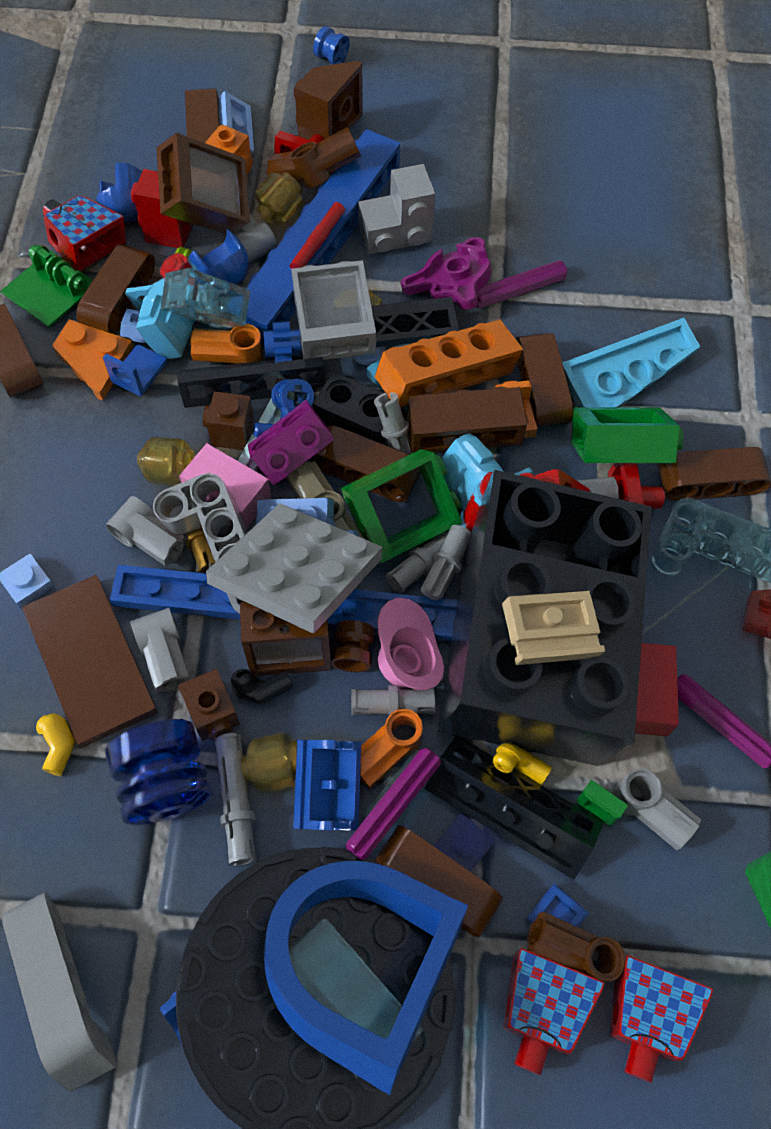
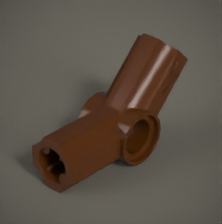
M347 127L319 143L308 142L292 152L273 154L267 160L268 169L266 173L271 182H277L279 185L303 182L306 188H313L325 182L331 176V172L361 157V154Z

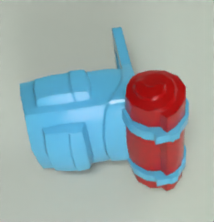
M180 253L169 256L163 262L160 269L163 279L152 285L127 288L125 292L128 299L140 311L136 329L147 344L157 354L166 357V359L182 356L192 334V326L196 320L200 323L209 322L216 317L218 310L221 309V305L217 301L218 296L208 288L200 277L196 265H193ZM139 296H145L143 302L140 300Z
M469 433L457 438L442 457V461L447 470V475L444 476L449 490L452 489L455 492L461 505L462 512L460 518L462 523L459 526L465 527L472 533L477 512L490 477L494 470H503L494 460L490 450L476 436L474 437ZM526 468L520 472L515 473V475H520L522 473L533 474V471L530 468Z

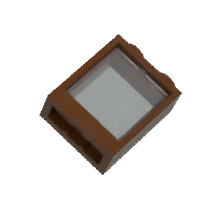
M175 133L156 147L160 212L162 215L227 234L226 229L233 233L250 223L245 158L179 133Z
M240 602L241 643L252 676L277 675L282 671H286L287 674L331 671L328 619L313 634L254 605Z

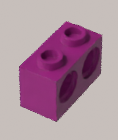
M305 400L247 446L251 459L270 482L276 485L331 443L334 437L309 402Z

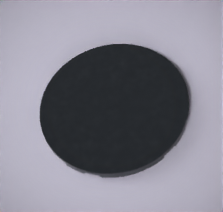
M333 847L292 849L271 855L254 863L229 881L210 901L190 934L183 952L176 988V1014L182 1047L189 1066L201 1088L213 1104L242 1129H384L401 1117L419 1099L441 1064L440 1059L445 1050L449 1033L452 1031L455 1014L456 990H454L453 973L450 962L451 954L390 1095L305 1042L286 1022L272 998L265 974L264 954L268 922L278 899L294 881L315 868L342 861L376 863L370 858L360 860L349 850ZM339 897L315 905L298 920L291 932L288 949L296 976L314 999L346 1019L382 1038H387L434 936L378 903L363 898Z

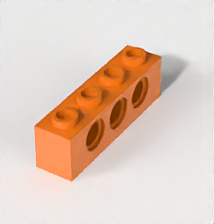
M499 319L383 351L374 377L385 393L388 394L390 400V392L398 395L401 408L408 405V396H416L422 393H450L511 374L523 348Z

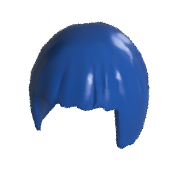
M115 163L116 185L100 180V193L96 197L97 203L121 214L124 222L138 220L137 208L131 199V190L133 184L139 181L142 171L130 163Z
M226 229L227 234L224 243L206 254L202 259L195 250L189 255V261L196 265L198 274L205 284L223 292L232 291L246 279L249 271L247 251L239 238L229 229Z

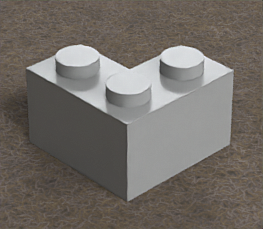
M424 164L391 170L389 196L358 201V225L368 255L432 242L435 192Z

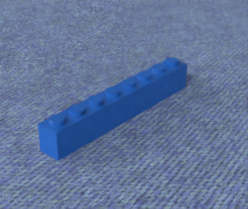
M368 129L364 131L358 140H354L361 157L333 171L327 182H323L320 185L315 198L310 204L307 203L304 206L296 223L288 227L283 240L276 249L274 248L270 251L266 263L260 271L255 272L251 276L248 287L231 304L230 314L232 315L233 327L240 324L255 326L260 332L261 343L265 345L264 331L273 330L272 322H288L296 312L290 263L335 202H339L345 207V212L307 265L319 266L332 262L358 226V201L378 198L391 180V170L399 169L400 142Z

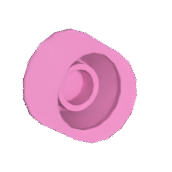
M395 598L388 601L380 609L377 620L378 634L381 642L378 655L381 673L384 678L391 684L397 685L399 689L412 688L414 690L427 691L436 687L443 678L444 664L428 615L417 603L410 599Z

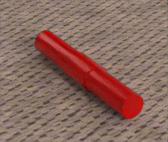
M335 202L321 222L315 227L303 247L290 263L291 269L306 266L316 251L319 250L345 212V207L341 203Z

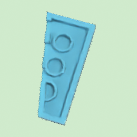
M681 318L562 362L569 392L577 407H622L694 355L700 348V345L685 318Z

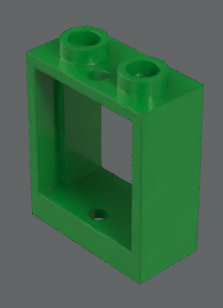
M573 407L571 444L584 463H676L677 451H681L683 447V430L660 407Z
M420 449L340 488L355 524L364 539L382 546V559L379 563H383L449 530L452 525L462 523L458 513L461 510L459 499L452 489L449 490L444 478L447 475L445 464L440 456L435 455L434 452ZM419 467L437 513L386 538L367 492Z

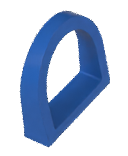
M342 861L323 865L307 872L283 892L272 910L268 922L264 954L265 974L272 998L278 1010L290 1027L305 1042L390 1095L459 936L468 905L397 870L376 863ZM339 897L363 898L390 909L434 936L387 1038H382L323 1006L306 991L296 976L289 956L288 941L298 920L315 905Z

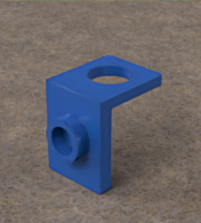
M140 345L135 346L124 362L108 354H105L103 357L111 382L140 397L143 396L167 364L166 357Z

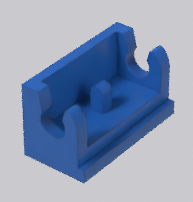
M297 740L294 829L350 831L358 829L361 742Z

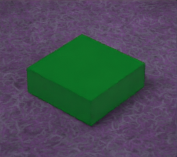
M592 779L576 800L579 806L611 827L622 816L628 806Z

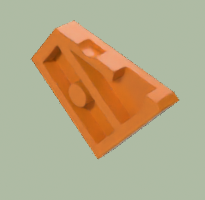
M70 319L52 345L56 355L65 364L69 365L73 373L81 381H84L93 390L94 395L102 401L113 385L103 360L104 355H111L124 362L134 349L132 341Z

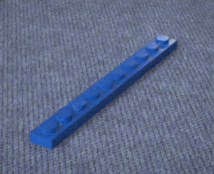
M128 565L117 566L110 596V602L114 607L152 611L170 608L171 613L240 620V615L231 605L227 593L207 584L205 573ZM354 589L328 618V629L335 630L338 622L355 620L372 625L375 628V634H378L377 620L380 609L390 600L406 598L417 603L426 612L432 624L436 641L451 642L458 600L441 598L434 601L425 596Z

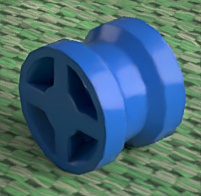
M324 26L315 37L313 53L321 59L328 58L331 64L343 63L349 51L350 39L342 33L335 34L334 29Z

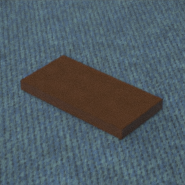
M97 574L22 606L76 743L80 748L158 713Z

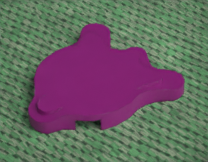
M472 237L463 243L456 244L457 251L443 255V250L440 249L428 259L420 271L401 280L402 292L406 295H413L430 291L431 299L452 297L453 301L464 310L474 308L478 303L477 293L488 283L492 275L491 261L487 257L486 242L482 238Z

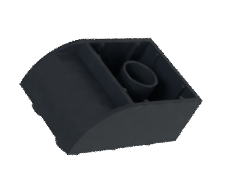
M493 471L477 512L465 557L437 732L497 745L510 742L526 751L595 766L600 765L635 741L651 506L503 471ZM590 591L600 629L598 634L600 646L604 645L606 652L600 656L588 659L516 665L515 645H511L502 603L510 596Z

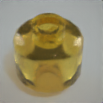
M273 172L255 191V199L259 204L255 209L269 223L273 219L282 224L286 223L302 206L303 198L301 194L304 190L287 172H284L282 175Z
M151 437L139 451L137 464L144 478L149 483L175 486L181 483L179 476L196 456L189 444L182 438Z
M283 732L252 740L247 749V756L241 759V768L247 782L252 781L260 792H272L295 786L297 740H294L290 734Z

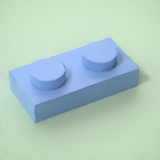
M224 91L218 98L219 125H225L249 135L252 155L254 152L251 106Z

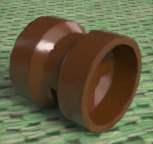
M355 620L338 622L335 628V639L338 643L337 648L332 651L331 665L336 669L346 672L358 673L370 670L372 654L369 652V646L374 643L375 628L368 623Z

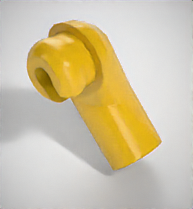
M55 713L43 715L37 721L36 730L38 734H43L50 750L42 770L52 775L62 776L74 748L75 738L66 719Z
M510 742L503 743L497 747V754L493 757L494 766L499 771L510 773L515 768L541 785L552 769V766Z

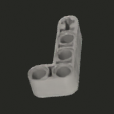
M201 474L163 490L154 499V514L172 533L185 534L200 527L203 528L215 562L247 534L233 495L223 480L216 474ZM220 491L216 500L208 503L205 502L209 493ZM183 506L178 516L169 518L173 508ZM234 525L229 535L222 538L218 537V532L223 526ZM227 593L231 605L240 615V602L245 601Z
M44 892L3 913L1 916L2 924L39 1057L47 1073L67 1091L73 1092L116 1068V1059L111 1044L102 1028L92 1019L59 912L50 895Z

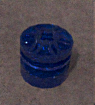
M167 719L151 722L118 735L106 746L105 753L111 777L117 782H123L116 791V797L123 804L120 808V813L125 824L144 825L169 820L200 807L213 796L209 780L205 779L208 773L204 763L195 762L201 754V749L191 721Z

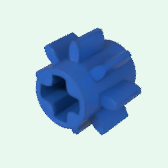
M272 322L273 330L264 331L265 357H275L276 363L292 361V356H301L299 329H290V322Z

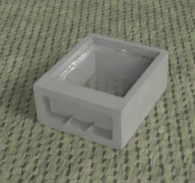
M363 260L353 262L342 261L336 264L319 266L307 265L302 268L291 269L304 359L323 357V360L375 354L376 330Z

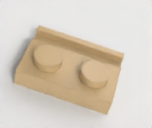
M590 591L510 596L502 603L511 645H515L516 665L588 659L600 656L606 652L604 645L600 646L598 634L600 629Z

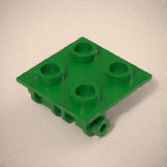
M35 244L30 247L28 252L32 265L0 292L50 328L80 302L93 280L83 272L75 271L67 261L51 250H48L46 246Z

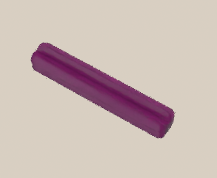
M558 260L487 284L477 293L478 303L476 306L483 308L564 280L568 272L567 267L562 260Z
M683 673L677 678L678 699L759 766L765 769L771 766V743L690 676Z
M424 748L416 754L347 841L346 848L357 856L358 859L365 860L369 857L440 766L441 759L432 750Z

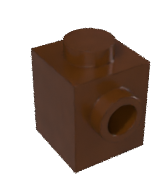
M214 391L211 405L205 406L202 418L203 427L208 429L212 446L244 450L251 437L255 421L251 397Z
M217 669L178 685L202 741L208 738L215 740L219 735L231 733L233 727L240 724Z

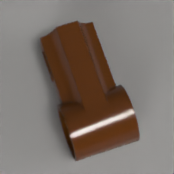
M540 912L535 921L530 925L526 938L528 942L527 950L601 981L617 979L625 968L624 950L612 938L598 937L546 912ZM595 948L600 955V964L597 969L592 962V953Z

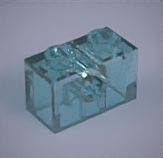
M192 268L182 269L165 274L160 309L219 329L245 326L250 290Z

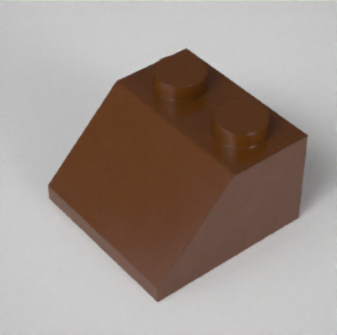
M352 61L314 67L303 79L297 81L294 87L299 137L309 140L314 134H319L326 139L347 127L350 130L363 115L361 62Z

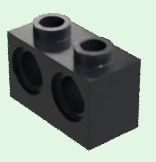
M333 371L312 404L313 409L326 426H337L380 444H383L386 439L381 435L380 431L383 426L377 407L374 404L376 397L385 393V391L375 390L361 384L351 376H343Z

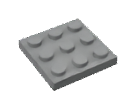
M279 503L206 571L207 584L314 634L382 559V546Z

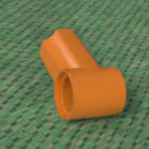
M250 324L237 325L231 331L194 329L191 335L192 360L234 364L263 361L260 332L255 326Z
M405 708L392 712L386 719V723L361 745L360 781L369 789L376 785L407 755L415 753L420 748L423 740V726L418 714ZM400 725H409L415 730V734L409 740L403 741L394 737L393 731Z

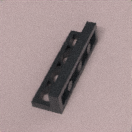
M452 297L371 306L377 333L376 347L411 344L421 339L445 335L450 331H459ZM358 307L313 312L314 328L361 322Z
M303 356L292 357V361L276 363L274 359L180 370V374H177V382L184 408L211 405L214 391L250 396L251 400L271 398L273 387L279 381L286 379L305 380L311 385L314 393L320 392L325 385L323 357L304 359Z
M455 736L440 756L441 764L429 778L424 789L575 880L594 849L604 822L514 768L510 773L499 771L494 766L492 755L460 736ZM457 752L461 754L462 756L471 760L472 763H467L466 761L457 757L455 753ZM495 777L503 779L504 781L508 782L510 786L504 785L503 783L496 780ZM533 799H536L539 802L543 803L547 808H543L540 805L534 803ZM571 822H575L576 824L585 828L589 831V833L586 834L585 832L576 828L572 825Z

